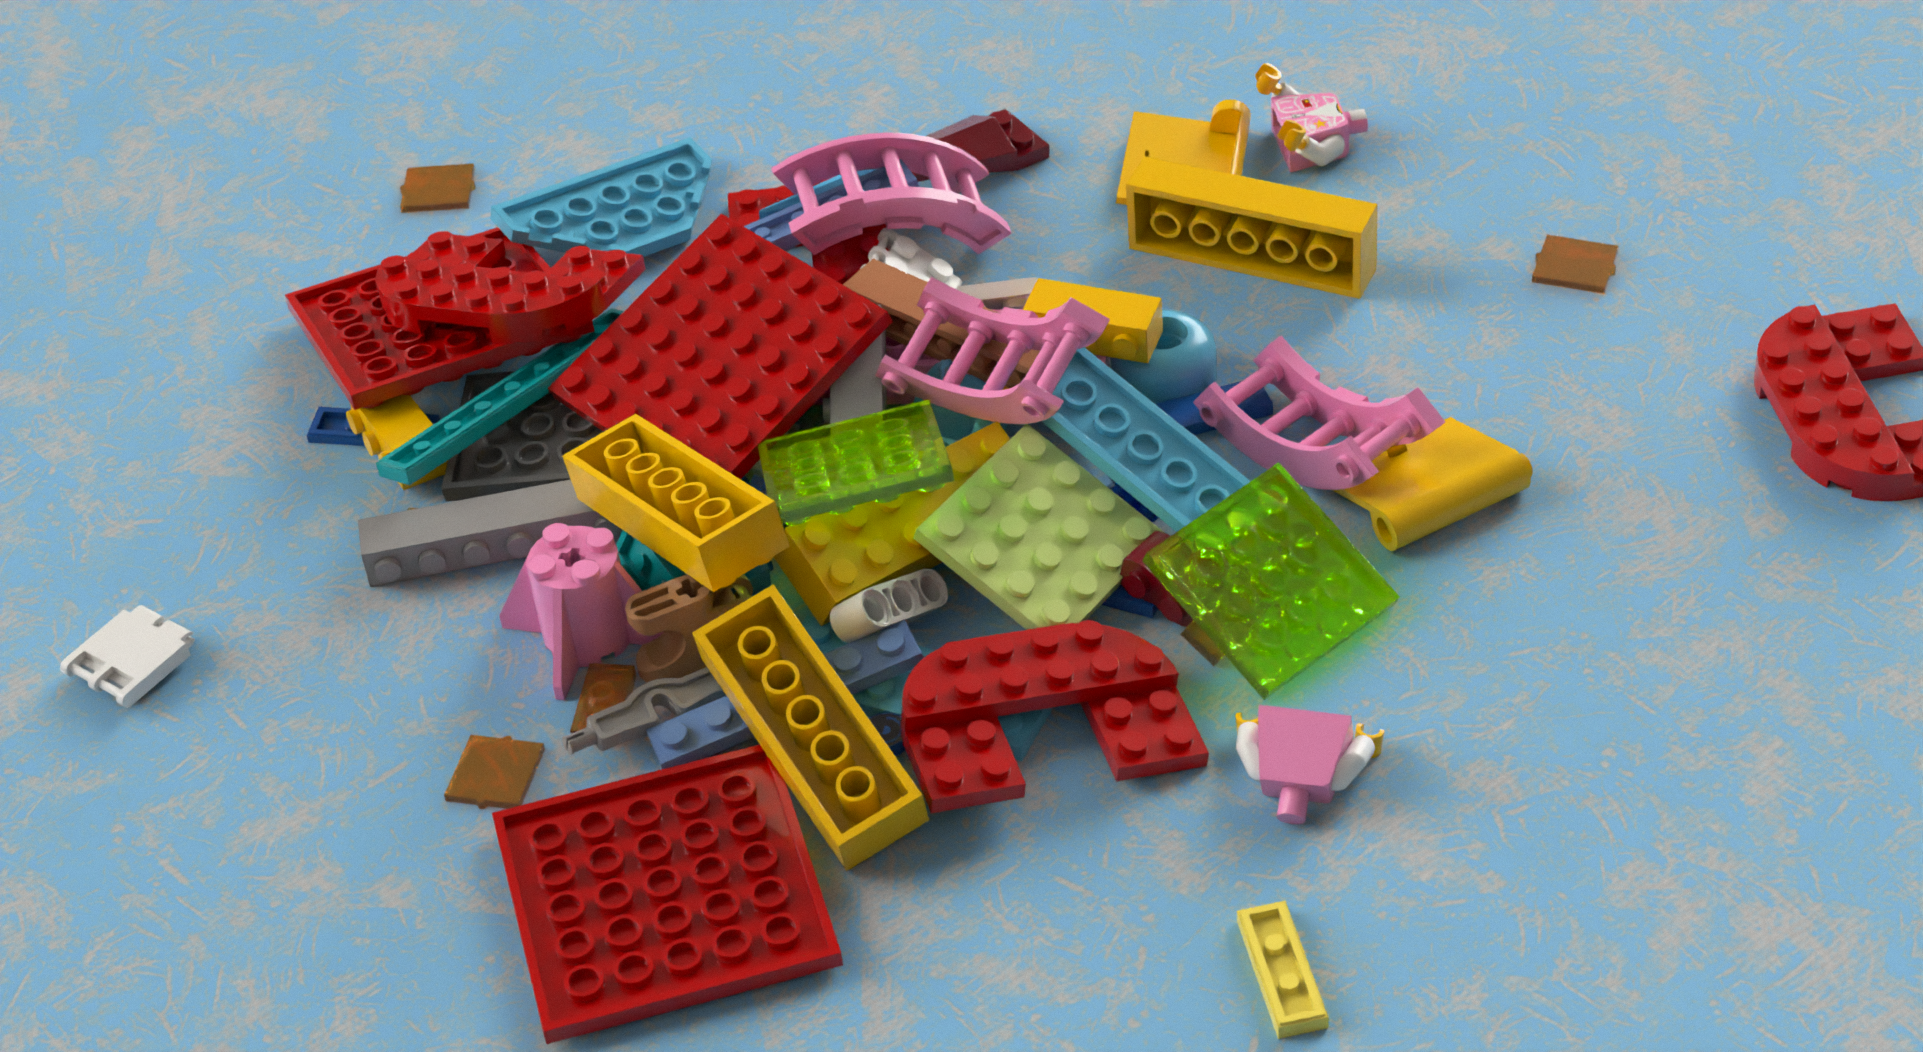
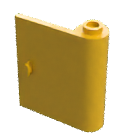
M1223 100L1213 108L1211 122L1134 111L1116 203L1127 205L1126 183L1144 156L1242 176L1251 121L1249 108L1238 100Z
M1449 417L1444 419L1445 423L1423 439L1410 444L1391 446L1371 462L1379 472L1363 483L1351 488L1333 491L1368 510L1378 540L1387 550L1395 551L1529 488L1533 474L1529 459L1523 453H1519L1515 449Z

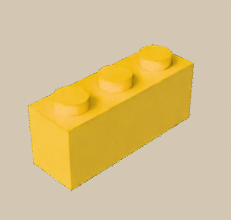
M1038 278L1022 310L1033 311L1038 316L1037 318L1045 317L1048 310L1060 307L1072 297L1110 319L1102 335L1094 343L1085 347L1094 355L1149 363L1163 332L1162 298Z
M410 395L396 396L384 400L377 407L368 409L360 408L354 410L350 404L351 410L346 411L347 420L355 435L362 433L367 451L371 456L377 454L379 460L433 425ZM447 461L411 485L400 482L398 484L403 490L445 475Z

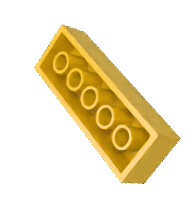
M1148 156L1142 158L1126 183L1129 249L1361 299L1377 269L1378 204Z
M637 414L632 415L562 455L578 500L712 592L733 584L741 575L758 565L768 563L776 554L790 547L774 500Z
M996 421L784 529L790 547L776 554L774 559L821 626L830 622V613L833 607L861 591L922 569H931L942 563L941 560L913 539L915 531L1010 440V437L999 422Z
M774 584L692 632L703 662L846 871L929 821L922 793Z

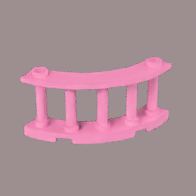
M869 133L849 136L808 148L800 153L791 155L771 168L772 173L794 195H799L804 214L788 222L792 235L813 255L843 240L863 234L862 228L886 224L887 229H921L923 225L940 228L942 234L948 235L969 246L978 255L1011 234L1008 222L995 211L982 204L975 183L989 175L988 169L962 149L930 137L906 133ZM900 159H902L911 172L929 177L933 188L909 187ZM884 166L891 187L863 191L857 171L879 169ZM841 175L848 196L819 206L813 185Z
M931 277L917 303V306L923 309L925 316L899 360L897 361L885 355L875 376L881 378L882 384L894 393L904 394L907 392L937 406L970 417L1006 424L1036 423L1050 418L1060 409L1064 400L1053 395V391L1076 351L1094 343L1102 335L1110 319L1072 297L1060 307L1048 310L1045 317L1037 318L1038 316L1033 311L1004 307L999 314L982 309L984 303L981 299L965 294ZM947 321L967 330L969 335L943 380L919 372L914 367L940 323L945 324ZM992 339L1008 344L982 390L960 386L984 343H989ZM1030 350H1039L1040 352L1025 378L1018 385L1003 390L1023 353H1028Z
M1282 335L1269 343L1253 360L1259 367L1256 372L1226 393L1216 382H1213L1193 401L1199 409V414L1207 425L1215 427L1229 442L1254 462L1288 481L1323 490L1346 489L1363 483L1379 472L1371 461L1391 446L1410 444L1423 439L1445 423V420L1419 387L1403 396L1386 398L1380 403H1371L1367 396L1354 393L1341 386L1335 390L1329 388L1319 381L1320 373L1309 365L1288 344ZM1267 384H1274L1292 403L1260 425L1237 405ZM1302 416H1311L1324 424L1300 443L1289 441L1277 435ZM1339 435L1348 437L1342 442L1326 446Z

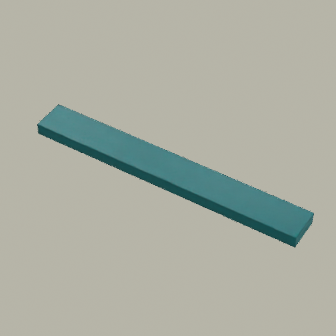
M613 308L606 311L592 321L594 332L582 335L580 339L574 342L557 343L378 460L376 465L379 476L411 485L548 394L550 391L547 388L624 311Z

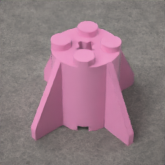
M554 523L543 530V537L537 540L531 548L499 616L502 628L542 633L545 647L552 651L553 689L556 700L565 701L579 667L602 664L601 657L607 656L612 652L617 657L624 652L629 644L643 645L658 638L663 632L653 636L643 635L628 623L625 610L626 603L633 594L639 593L642 590L621 565L612 532L607 528L567 526L563 523Z

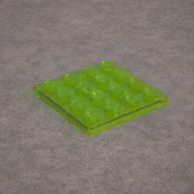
M930 400L768 439L757 444L767 496L775 501L782 524L784 523L788 526L805 523L811 516L827 512L835 515L847 513L853 510L855 505L871 501L876 503L891 502L896 500L900 494L915 490L921 492L935 491L942 488L945 483L955 481L951 462Z
M1279 462L1149 550L1142 560L1264 700L1385 613L1400 598L1395 590Z

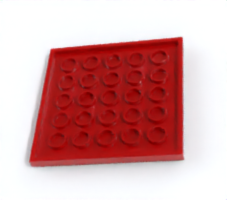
M721 213L547 389L556 400L591 422L603 432L637 414L737 478L742 479L893 321L887 310Z
M498 227L474 234L503 240L506 255L492 268L506 267L511 271H542L544 273L550 269V266L533 246L511 242ZM381 264L285 294L288 309L354 410L374 408L382 404L384 400L400 395H413L422 391L424 387L442 381H456L466 373L481 368H495L500 366L503 361L521 355H535L545 347L560 342H574L580 339L582 335L594 332L593 322L590 321L568 333L563 328L556 333L543 335V340L510 344L492 343L489 328L433 322L421 334L405 331L391 324L388 321L386 311H383L376 285V274Z
M761 745L492 812L546 1044L843 966L841 950L786 782Z

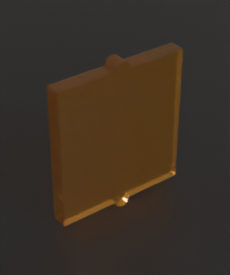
M474 163L407 168L405 183L400 186L402 195L401 212L469 208L471 193L476 189L475 181H473L475 173Z
M1547 234L1541 252L1535 255V262L1537 264L1532 275V282L1604 294L1610 275L1612 276L1616 273V265L1614 263L1619 246Z
M470 735L444 794L445 801L478 805L479 809H485L487 806L508 809L522 805L545 751L544 743L513 740L509 735L503 738Z

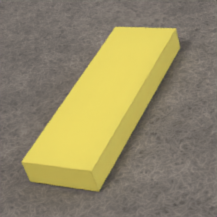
M1286 901L1238 910L1237 924L1278 1039L1327 1029L1329 1017Z

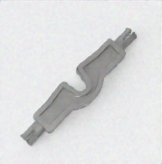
M707 667L679 679H656L636 688L626 701L588 716L586 728L563 736L562 742L569 755L596 744L599 750L605 751L621 743L646 736V729L659 724L660 719L654 709L655 706H664L677 717L722 698L726 694Z

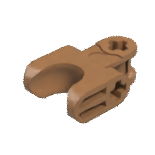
M687 574L633 594L628 599L625 608L628 623L643 635L653 636L663 632L658 638L643 644L638 650L636 664L639 676L645 682L662 678L679 679L707 667L700 656L692 632L753 597V587L749 579L745 575H741L733 584L712 592ZM731 588L736 590L735 594H733Z

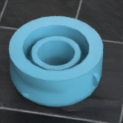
M1162 309L1163 332L1149 363L1110 357L1111 369L1154 404L1202 392L1217 380V349L1213 334L1204 323L1185 312Z

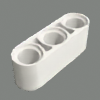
M930 568L922 569L869 587L839 603L831 610V626L835 634L842 641L851 643L905 620L907 624L943 606L948 599V589L944 579L938 572Z

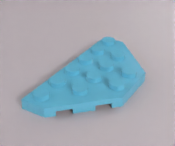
M689 137L491 206L490 219L514 243L564 253L572 247L587 246L593 250H623L626 253L639 254L645 257L691 239L710 176L712 158Z

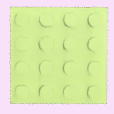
M1025 424L916 529L913 539L1027 630L1059 624L1080 623L1087 620L1121 585L1123 577L1120 575L1123 559L1154 531H1163L1034 428Z

